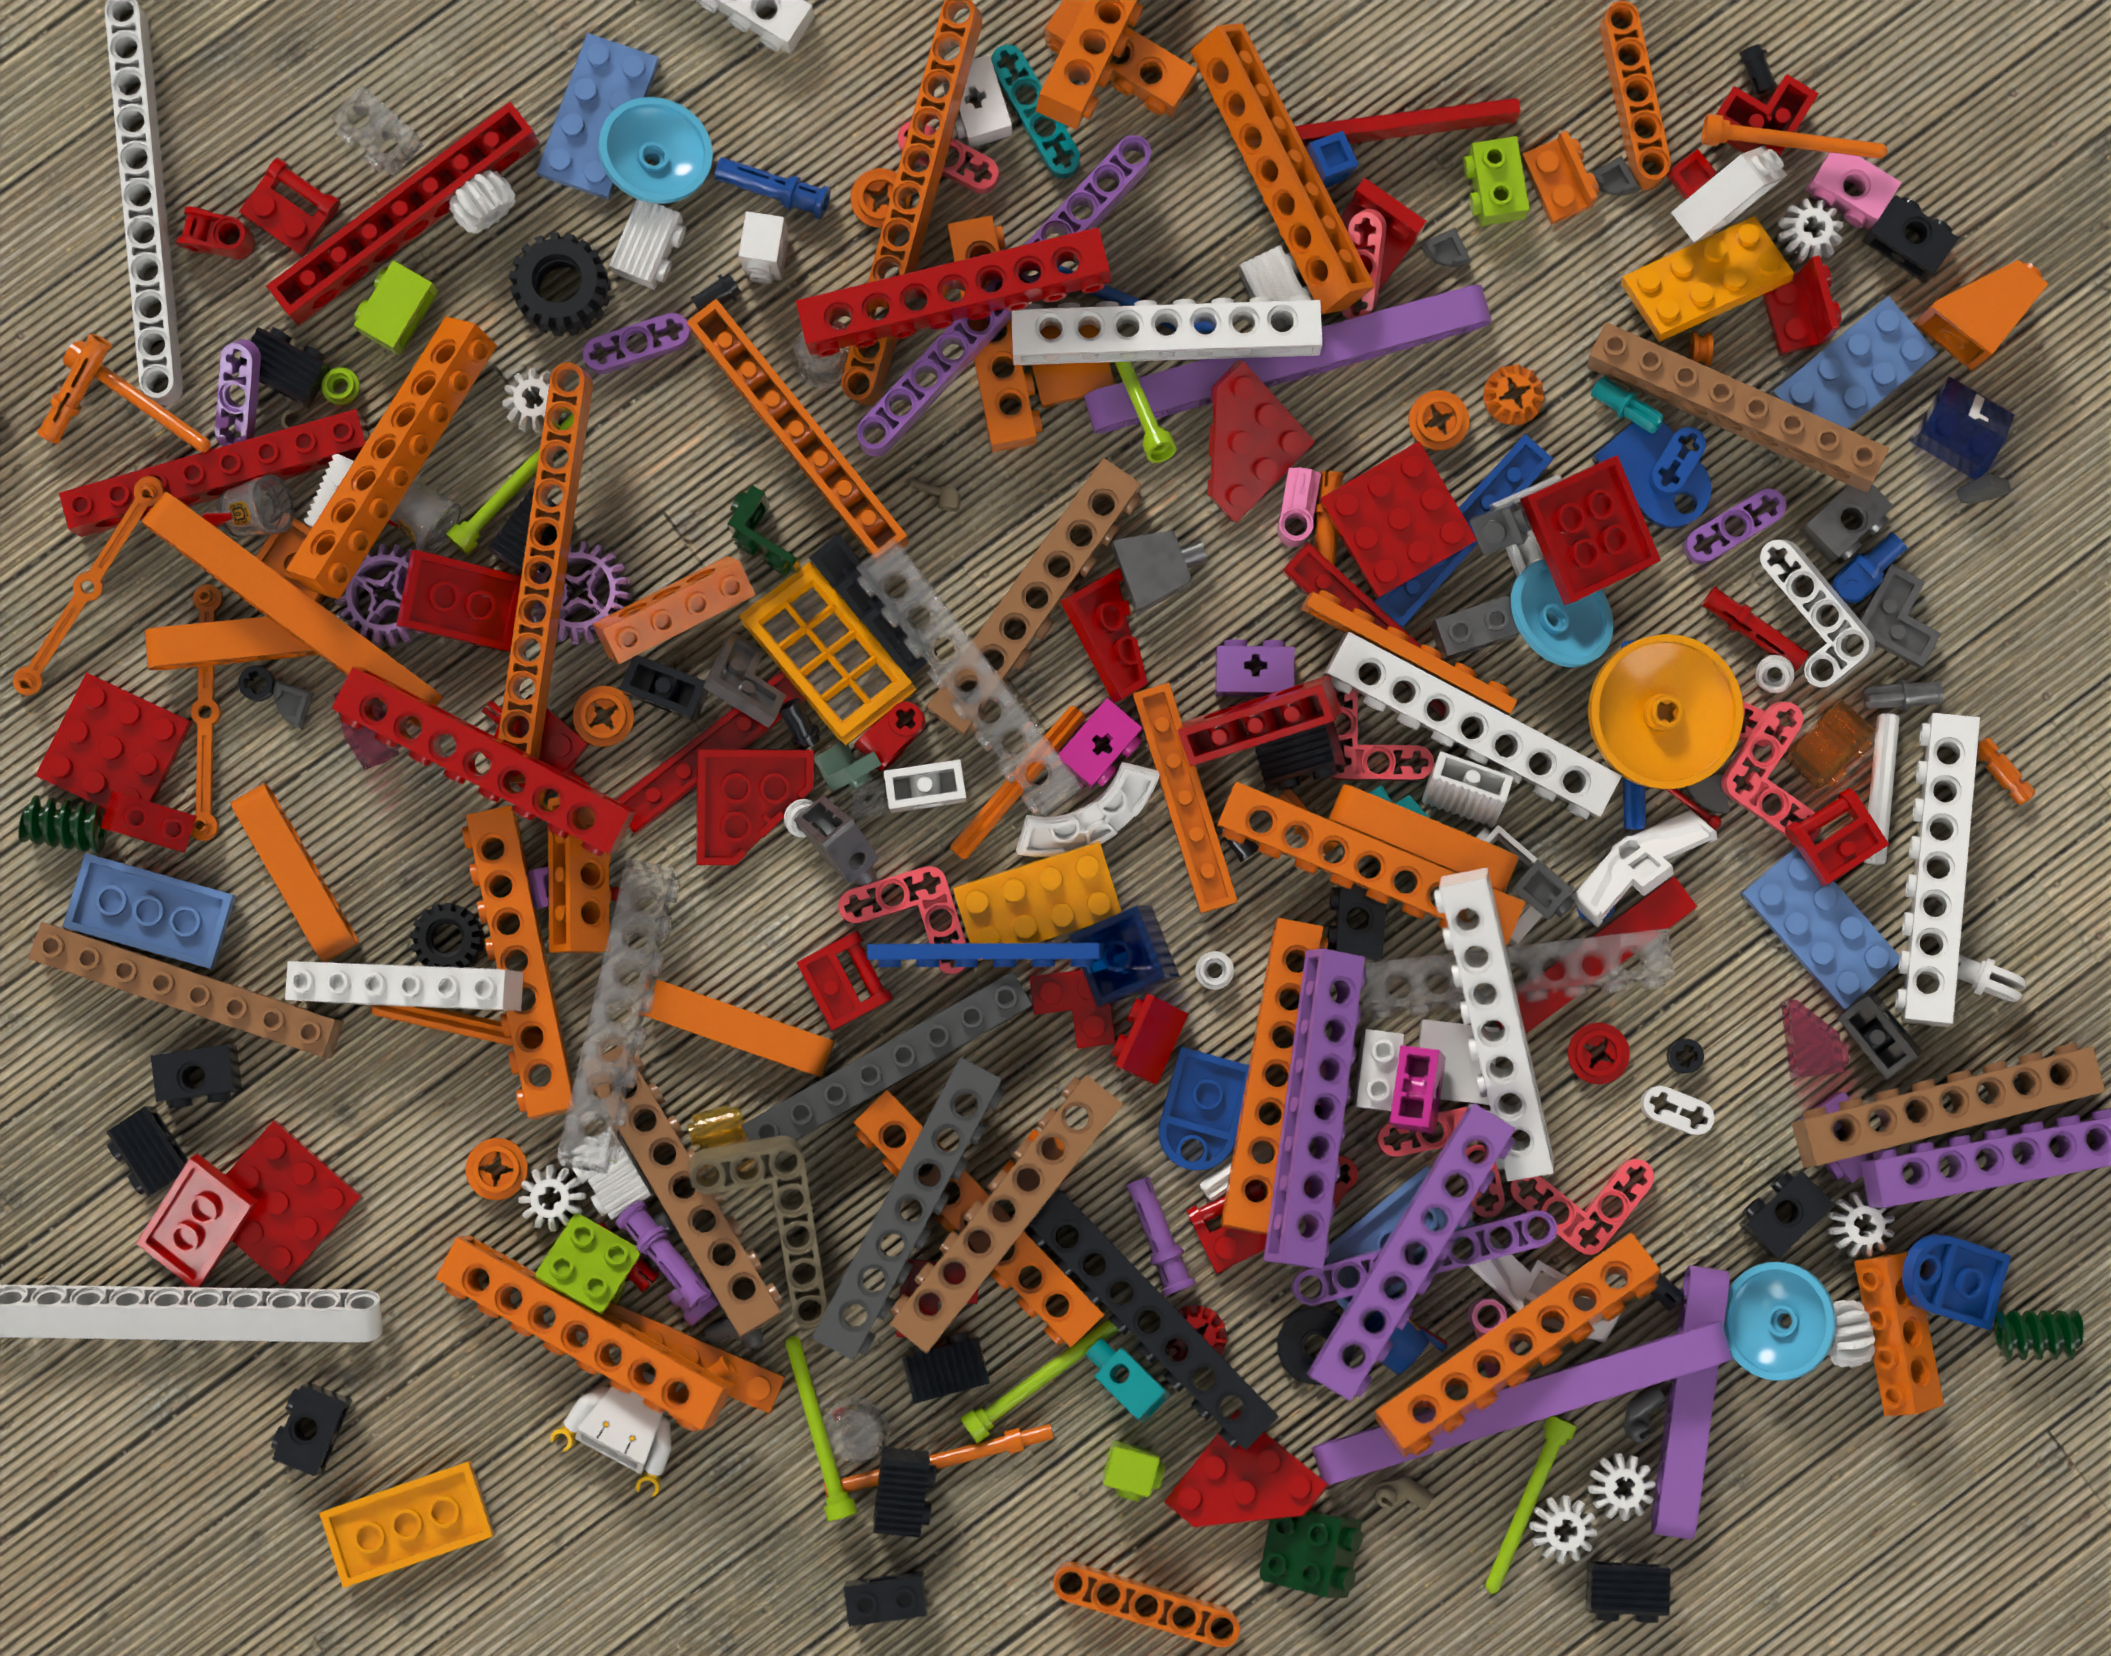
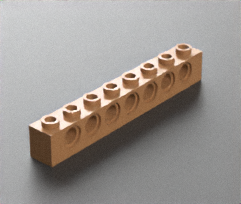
M1605 322L1589 354V369L1866 493L1869 492L1889 451V447L1608 322Z
M1103 457L926 706L930 714L963 737H966L970 730L976 733L988 717V714L984 712L985 708L992 699L998 702L1010 686V683L1006 681L1007 677L1014 668L1020 671L1033 653L1028 650L1029 646L1036 637L1042 640L1053 626L1055 621L1050 617L1058 606L1063 608L1060 601L1077 591L1072 587L1080 575L1086 578L1099 560L1094 556L1102 544L1108 547L1120 531L1116 524L1125 513L1130 516L1142 500V497L1138 495L1141 487L1140 482ZM1098 499H1107L1113 504L1114 509L1110 514L1101 516L1094 512L1092 505ZM1079 529L1088 531L1092 536L1091 542L1083 547L1074 545L1070 539L1071 534ZM1053 561H1065L1070 567L1069 573L1062 578L1052 576L1048 571V567ZM1033 591H1041L1047 596L1048 602L1043 608L1034 609L1027 604V596ZM1011 622H1019L1026 628V633L1019 640H1011L1004 634L1005 627ZM989 653H997L1004 659V664L997 671H988L982 665L983 658ZM975 684L982 690V695L976 702L968 703L960 697V691L965 685Z
M40 923L28 957L30 960L320 1057L332 1058L344 1024L342 1020L54 924Z
M2077 1042L2054 1047L2055 1055L2043 1058L2041 1051L2019 1056L2020 1064L2007 1067L2005 1060L1982 1066L1983 1074L1971 1076L1970 1069L1946 1075L1948 1083L1935 1085L1934 1078L1910 1084L1912 1092L1899 1095L1898 1088L1874 1093L1876 1098L1874 1102L1863 1104L1862 1097L1839 1102V1111L1827 1113L1825 1106L1803 1111L1804 1119L1791 1123L1803 1168L1843 1160L2106 1092L2094 1048L2091 1046L2078 1049ZM2052 1066L2059 1073L2057 1085L2050 1078ZM2016 1076H2019L2024 1083L2022 1094L2018 1093L2014 1087ZM1980 1085H1983L1988 1091L1986 1104L1978 1096ZM1944 1094H1947L1953 1103L1950 1113L1942 1105ZM1908 1103H1911L1917 1111V1117L1914 1122L1910 1121L1906 1115ZM1872 1112L1876 1113L1881 1120V1127L1878 1132L1870 1125L1869 1120ZM1836 1121L1840 1122L1845 1129V1136L1842 1141H1839L1833 1133V1126Z
M622 1043L584 1065L582 1068L739 1338L746 1337L781 1316L778 1306L784 1302L773 1283L767 1286L763 1283L758 1272L764 1268L753 1249L747 1252L743 1249L738 1239L744 1236L733 1215L725 1218L718 1206L724 1202L721 1194H703L696 1190L687 1199H681L674 1194V1187L680 1180H690L688 1165L691 1156L696 1152L694 1149L686 1152L679 1138L685 1136L681 1126L674 1115L666 1118L660 1108V1105L665 1103V1100L656 1084L653 1082L647 1085L640 1074L646 1067L636 1050L633 1049L628 1052ZM624 1080H631L637 1084L636 1093L626 1099L617 1096V1085ZM643 1113L653 1114L657 1118L655 1127L648 1132L639 1131L635 1127L637 1117ZM663 1146L672 1147L676 1151V1158L669 1165H660L654 1160L656 1151ZM704 1166L700 1167L696 1173L699 1177H701L699 1172L705 1169ZM701 1213L712 1214L716 1219L714 1228L705 1233L697 1231L693 1226L697 1215ZM721 1246L731 1247L736 1253L734 1261L728 1266H719L713 1260L714 1252ZM744 1279L751 1281L756 1287L754 1295L748 1300L737 1299L733 1295L734 1285Z
M1085 1075L1082 1080H1079L1076 1076L1071 1080L1060 1094L1066 1101L1057 1112L1053 1108H1049L1036 1125L1042 1130L1033 1142L1027 1138L1022 1142L1012 1155L1017 1160V1163L1010 1172L1007 1173L1003 1169L1000 1170L988 1186L993 1191L991 1196L984 1204L979 1200L973 1204L963 1217L968 1222L965 1229L960 1235L954 1231L951 1232L939 1248L944 1255L935 1267L928 1262L914 1279L920 1286L911 1297L903 1293L889 1311L895 1316L890 1325L925 1353L931 1349L1123 1105L1122 1102L1088 1075ZM1075 1106L1084 1108L1089 1116L1087 1125L1078 1130L1069 1127L1065 1119L1067 1111ZM1049 1137L1059 1138L1064 1144V1153L1057 1160H1048L1041 1152L1042 1143ZM1024 1168H1032L1040 1176L1039 1186L1033 1191H1024L1017 1184V1175ZM1000 1199H1007L1015 1206V1216L1008 1222H1000L993 1215V1205ZM982 1230L990 1236L991 1245L986 1252L976 1253L970 1249L968 1238L972 1232ZM957 1261L963 1264L966 1269V1278L963 1282L952 1284L945 1279L944 1268L949 1262ZM934 1293L939 1296L942 1306L937 1314L927 1315L922 1312L919 1300L923 1294Z

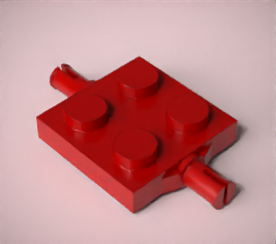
M529 694L526 699L531 698L533 694ZM491 700L486 704L488 707L482 709V713L498 725L494 735L498 738L502 708ZM547 707L539 760L590 786L589 783L573 771L578 758L590 744ZM525 717L519 718L514 726V731L519 738L524 737L529 731V722ZM482 753L486 758H488V759L490 760V758L488 757V755H486L485 753ZM514 771V772L512 773V775H513V776H517V775H519L521 772H519V771ZM519 783L518 785L524 789L526 783ZM552 789L546 791V793L544 794V798L550 793Z

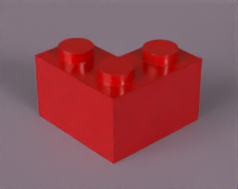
M1786 74L1766 105L1733 86L1715 115H1723V120H1730L1732 125L1795 132L1819 93ZM1727 140L1729 145L1742 153L1765 146L1767 150L1772 149L1780 157L1785 147Z

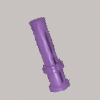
M1150 1176L1127 1184V1189L1133 1199L1153 1252L1150 1255L1151 1265L1157 1267L1164 1285L1162 1290L1163 1296L1195 1285L1196 1281L1194 1278L1189 1277L1182 1259L1184 1250L1182 1247L1180 1248L1179 1244H1175L1164 1213L1154 1192Z
M638 1201L629 1206L617 1218L616 1225L621 1229H626L637 1243L636 1249L639 1253L648 1254L654 1260L659 1269L681 1293L692 1309L700 1306L710 1297V1289L698 1278L692 1268L667 1239V1229L662 1225L658 1226L647 1213V1205L644 1201Z

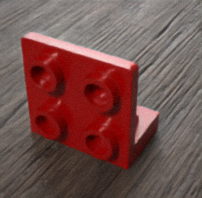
M1364 177L1355 189L1351 202L1340 218L1347 232L1350 220L1362 210L1374 209L1385 218L1386 236L1379 286L1380 291L1419 238L1427 221ZM1367 218L1366 221L1359 224V228L1365 230L1364 242L1360 245L1356 244L1355 247H1370L1375 250V245L1367 246L1369 234L1376 231V227L1371 226L1370 219ZM1359 255L1370 275L1373 269L1372 261L1365 255Z
M1819 255L1811 257L1799 272H1795L1791 282L1762 295L1779 356L1824 345L1839 329V324L1842 322L1839 304L1837 301L1832 302L1829 287L1832 285L1830 270L1826 264L1822 265Z

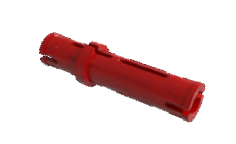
M1714 586L1703 600L1701 607L1706 608L1728 624L1727 629L1733 633L1737 630L1771 655H1780L1787 658L1793 665L1794 672L1801 667L1808 657L1809 651L1804 650L1777 629H1774L1750 612L1752 608L1746 603L1740 605L1720 591L1718 587Z

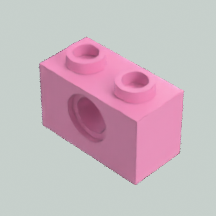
M1828 153L1805 191L1811 194L1813 201L1823 200L1825 208H1836L1837 211L1844 214L1843 217L1849 224L1857 228L1865 227L1870 230L1878 221L1902 182L1860 156ZM1843 183L1854 184L1859 191V196L1853 197L1848 195L1844 191Z

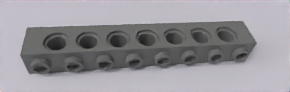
M1011 972L747 1121L741 1127L749 1141L775 1136H790L797 1141L1033 1007L1015 973Z
M960 1057L812 1339L853 1361L858 1353L864 1356L867 1354L876 1337L875 1334L870 1332L876 1318L885 1320L895 1301L889 1297L895 1282L900 1285L904 1284L913 1267V1264L907 1262L913 1248L915 1247L921 1251L932 1230L925 1225L932 1212L940 1215L950 1196V1194L944 1192V1189L951 1177L958 1181L968 1162V1159L962 1156L969 1142L975 1146L977 1145L987 1126L981 1122V1119L987 1108L995 1111L1005 1092L1004 1089L999 1087L1002 1082L1001 1078ZM972 1094L977 1099L978 1108L972 1116L964 1117L956 1111L955 1102L960 1095ZM946 1128L955 1130L960 1139L958 1147L950 1152L943 1151L937 1144L939 1132ZM926 1163L935 1164L941 1171V1179L935 1186H926L919 1180V1170ZM914 1198L921 1203L923 1211L918 1220L908 1221L902 1217L900 1206L905 1199ZM894 1233L902 1238L904 1248L901 1254L890 1256L883 1251L882 1240L887 1234ZM878 1269L884 1274L885 1285L881 1290L871 1291L866 1288L863 1276L867 1270ZM859 1304L865 1309L867 1318L864 1324L853 1326L846 1321L845 1310L849 1305Z

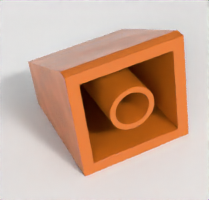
M2017 260L1936 300L1914 321L1913 325L1973 371L1995 352L2049 283L2042 278V273L2035 266L2029 263L2023 264L2020 260Z

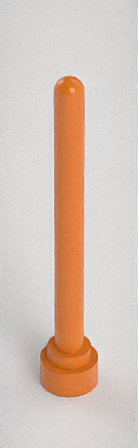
M1706 114L1701 137L1702 145L1718 146L1719 143H1727V140L1876 159L1884 158L1888 151L1887 147L1882 143L1732 125L1730 120H1723V115Z
M84 341L74 342L65 352L63 363L69 369L76 362L85 345ZM101 363L95 375L96 379L199 452H207L210 449L211 443L208 438Z

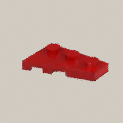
M1120 567L1060 601L1113 703L1126 698L1148 684L1138 640L1131 636L1127 616L1131 615L1128 601H1123L1119 582L1123 581Z

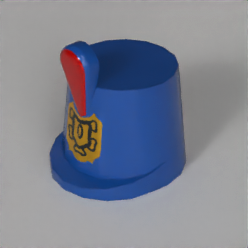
M1401 1293L1393 1294L1390 1299L1399 1297ZM1376 1310L1363 1324L1364 1329L1370 1333L1380 1330L1383 1326V1316ZM1410 1316L1402 1329L1395 1327L1388 1340L1393 1345L1382 1364L1398 1375L1408 1369L1418 1359L1429 1342L1441 1352L1448 1348V1343L1440 1336L1418 1325Z

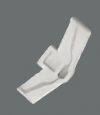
M1690 809L1632 836L1627 835L1612 846L1611 852L1573 894L1578 909L1595 926L1599 927L1603 922V918L1631 886L1645 896L1674 875L1673 867L1667 861L1668 859L1706 842L1712 843L1716 841L1717 832Z
M1490 1234L1491 1245L1496 1249L1502 1248L1503 1246ZM1511 1254L1468 1265L1516 1312L1567 1277L1539 1260L1536 1261L1531 1272H1529ZM1581 1296L1573 1301L1576 1308L1582 1311L1591 1310L1595 1306L1591 1299ZM1620 1315L1609 1322L1603 1318L1592 1326L1594 1332L1587 1338L1605 1343ZM1548 1318L1541 1323L1543 1326L1557 1330L1563 1329L1561 1322L1554 1318Z

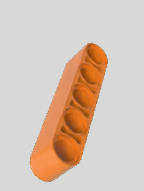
M1617 1L1607 9L1602 19L1600 36L1629 169L1641 189L1652 190L1658 187L1668 174L1671 167V159L1638 10L1632 3ZM1620 17L1624 19L1628 28H1615L1612 25L1611 18ZM1619 54H1630L1634 57L1636 64L1632 66L1623 64L1619 59ZM1630 89L1638 90L1642 94L1644 101L1634 102L1630 100L1626 91ZM1638 125L1647 127L1651 132V137H1639L1635 133L1634 127ZM1642 163H1655L1659 169V174L1650 175L1646 173Z
M268 617L164 626L144 630L148 670H174L318 655Z
M264 782L230 802L234 813L323 963H327L359 944L355 932L270 787Z
M1345 784L1341 787L1328 819L1455 873L1488 867L1492 888L1503 893L1506 892L1519 860L1517 855Z
M658 979L655 982L644 1016L821 1078H823L835 1043L831 1039Z
M1069 1561L1062 1563L1054 1573L1053 1587L1055 1593L1066 1602L1216 1647L1225 1648L1231 1646L1239 1637L1240 1626L1237 1617L1232 1610L1226 1607L1077 1562ZM1067 1572L1077 1573L1082 1579L1081 1586L1075 1591L1064 1590L1059 1583L1062 1575ZM1106 1583L1116 1585L1120 1591L1118 1598L1110 1603L1101 1601L1097 1596L1099 1587ZM1145 1594L1151 1595L1157 1600L1155 1610L1149 1614H1142L1135 1608L1136 1600ZM1188 1606L1193 1609L1195 1615L1192 1622L1187 1625H1179L1173 1620V1613L1178 1607ZM1220 1617L1227 1618L1232 1622L1231 1631L1222 1637L1216 1636L1210 1631L1213 1621Z

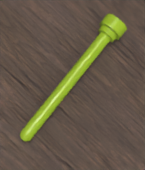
M1115 362L1145 432L1142 447L1147 459L1153 463H1160L1170 459L1176 452V445L1171 434L1159 427L1132 363Z
M573 413L559 426L560 430H566L573 425ZM540 447L468 522L463 521L460 525L455 523L445 534L466 555H469L478 545L476 541L481 537L479 532L536 474Z
M1107 1319L1077 1341L1071 1348L1066 1349L983 1410L980 1407L975 1412L971 1409L961 1416L960 1420L977 1443L981 1442L990 1435L989 1430L994 1427L993 1422L1085 1356L1087 1351L1099 1339L1102 1338L1105 1341L1119 1331V1329Z
M789 1336L786 1339L785 1345L829 1496L825 1498L827 1506L824 1507L827 1521L831 1522L857 1514L858 1512L854 1498L850 1499L848 1491H843L801 1341L797 1336Z
M1559 1416L1547 1417L1543 1428L1546 1429L1543 1437L1547 1439L1485 1583V1588L1489 1593L1495 1594L1499 1592L1560 1446H1565L1567 1440H1572L1578 1427L1576 1424Z

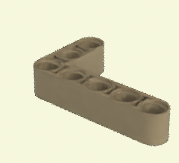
M775 1136L697 1151L690 1158L688 1170L692 1186L700 1193L714 1194L771 1184L792 1314L799 1326L806 1329L818 1327L828 1307L805 1162L799 1143L790 1136ZM780 1152H793L795 1157L790 1163L782 1165L775 1161L776 1156ZM743 1158H751L756 1161L755 1167L749 1171H740L736 1168V1165ZM704 1165H712L718 1169L716 1174L710 1178L699 1177L696 1173ZM790 1188L801 1191L799 1198L795 1201L787 1202L781 1198L783 1192ZM794 1226H803L807 1229L806 1233L798 1239L790 1238L787 1235L788 1231ZM801 1263H808L813 1266L812 1270L805 1275H797L793 1272L794 1268ZM807 1300H814L819 1303L817 1308L810 1312H804L799 1309L800 1305Z

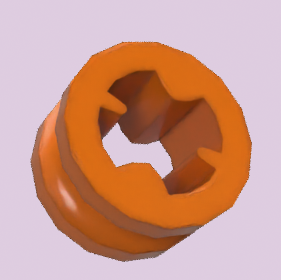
M1691 332L1688 358L1695 362H1702L1704 366L1710 367L1714 350L1712 333L1706 332L1704 336H1699L1697 332Z

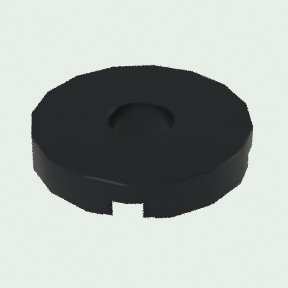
M1306 1307L1295 1311L1283 1322L1277 1335V1354L1282 1366L1293 1378L1306 1384L1323 1385L1307 1374L1316 1357L1308 1355L1304 1345L1306 1339L1315 1334L1321 1335L1327 1341L1341 1318L1339 1314L1324 1307ZM1354 1344L1347 1346L1343 1350L1342 1360L1346 1366H1349L1352 1361Z

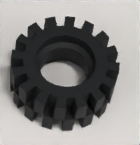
M445 903L442 905H432L431 909H425L420 913L422 916L419 920H415L413 923L415 926L414 932L410 934V938L413 939L412 951L416 952V958L420 963L427 967L469 968L471 963H476L479 959L477 957L479 952L483 951L482 939H485L484 932L481 931L480 926L482 925L480 921L475 918L471 911L459 905ZM443 924L456 925L462 934L460 947L449 954L438 951L433 942L435 931Z

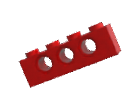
M1327 675L1186 720L1177 732L1190 766L1333 722L1342 710L1330 676Z

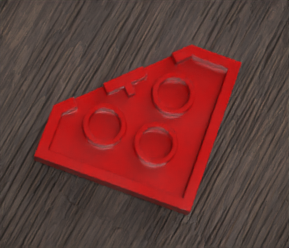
M1237 360L1211 386L1213 425H1210L1209 434L1211 477L1208 479L1207 495L1234 523H1237L1288 471V468H1291L1315 443L1303 427L1242 360Z
M697 749L696 865H737L747 855L746 853L784 818L785 811L792 802L804 799L813 790L814 750Z
M1236 1409L1229 1419H1237L1242 1413ZM1265 1432L1246 1450L1241 1445L1234 1450L1218 1433L1165 1499L1164 1503L1195 1528L1287 1517H1302L1307 1515L1329 1484Z

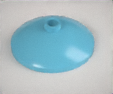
M642 97L621 104L606 118L598 140L600 161L610 180L626 194L649 203H672L689 197L705 182L712 164V144L704 125L684 106L663 98ZM645 160H654L657 163V165H649L648 163H646Z
M1545 559L1532 563L1516 578L1511 592L1512 615L1521 636L1537 654L1556 665L1575 668L1592 663L1607 650L1613 635V616L1609 602L1602 589L1574 603L1564 605Z
M1768 1262L1746 1270L1729 1287L1723 1329L1733 1358L1745 1370L1768 1380H1792L1813 1371L1825 1359L1832 1347L1836 1333V1314L1828 1291L1812 1273L1794 1264ZM1785 1314H1788L1792 1319V1324L1789 1328H1785L1782 1323V1318Z

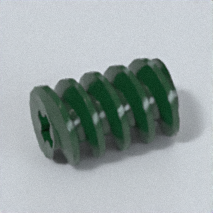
M34 795L30 804L22 812L18 837L20 842H27L30 839L33 844L41 845L46 842L48 846L52 847L61 844L65 849H72L76 845L79 851L86 852L91 848L94 853L99 854L105 846L107 830L100 828L104 817L102 816L101 805L95 804L91 814H87L86 803L80 802L76 811L72 812L71 801L64 800L60 810L56 809L55 798L49 797L45 807H41L40 796Z
M2041 1310L2037 1315L2034 1311H2025L2022 1316L2018 1311H2009L2007 1315L2002 1311H1997L1994 1319L1995 1339L1998 1348L2002 1350L2005 1360H2011L2013 1349H2017L2020 1360L2027 1359L2029 1349H2033L2036 1360H2042L2044 1349L2049 1350L2052 1360L2058 1359L2060 1349H2064L2068 1360H2073L2076 1349H2079L2083 1342V1320L2077 1310H2072L2069 1314L2065 1311L2057 1310L2053 1315L2046 1310Z

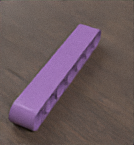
M1529 1210L1455 1229L1450 1239L1455 1240L1460 1236L1466 1237L1471 1244L1470 1253L1466 1257L1458 1259L1453 1255L1451 1248L1443 1261L1436 1259L1429 1272L1437 1274L1545 1246L1555 1238L1557 1224L1549 1213L1540 1210ZM1535 1217H1541L1546 1224L1545 1234L1538 1239H1533L1527 1229L1528 1223ZM1501 1226L1506 1229L1509 1239L1504 1247L1496 1249L1491 1245L1489 1236L1494 1228ZM1418 1242L1408 1244L1404 1250L1405 1260L1410 1265H1416L1413 1256L1415 1251L1422 1247ZM1382 1249L1324 1263L1323 1269L1304 1268L1298 1271L1291 1281V1291L1294 1297L1304 1304L1317 1305L1355 1295ZM1345 1266H1353L1358 1273L1357 1282L1349 1288L1342 1287L1337 1278L1338 1272ZM1313 1275L1320 1282V1290L1315 1296L1307 1298L1301 1294L1299 1285L1304 1277ZM1392 1276L1385 1281L1383 1287L1402 1283L1403 1281L1398 1276Z
M1688 1265L1682 1290L1685 1294L1680 1304L1677 1333L1715 1321H1721L1724 1328L1729 1291V1272ZM1718 1365L1670 1379L1651 1519L1652 1534L1693 1540L1695 1536Z

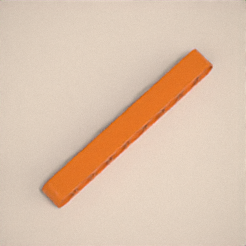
M164 492L141 521L150 531L346 676L349 675L352 667H364L436 706L442 701L443 696L430 685L168 492ZM413 716L408 720L414 726L421 728L422 725L418 718Z

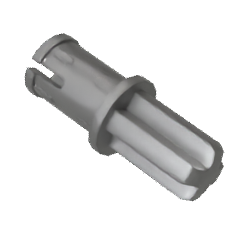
M1900 680L1898 684L1867 686L1864 688L1863 701L1867 709L1900 707L1902 711L1908 710L1909 706L1941 705L1943 701V688L1938 680L1919 683H1907L1906 680Z

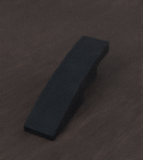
M835 533L807 556L908 678L938 655L894 598L887 593L839 533Z

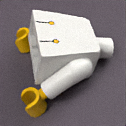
M643 1372L645 1380L653 1383L655 1376ZM601 1386L578 1399L564 1420L565 1426L555 1430L550 1436V1441L553 1443L557 1440L560 1433L564 1434L568 1439V1444L562 1452L574 1447L577 1440L641 1474L636 1484L638 1493L643 1481L653 1482L655 1489L652 1497H654L661 1487L659 1475L663 1474L671 1451L670 1422L663 1416V1413L654 1411L644 1405V1398L631 1391L630 1394H627L612 1386L611 1388Z

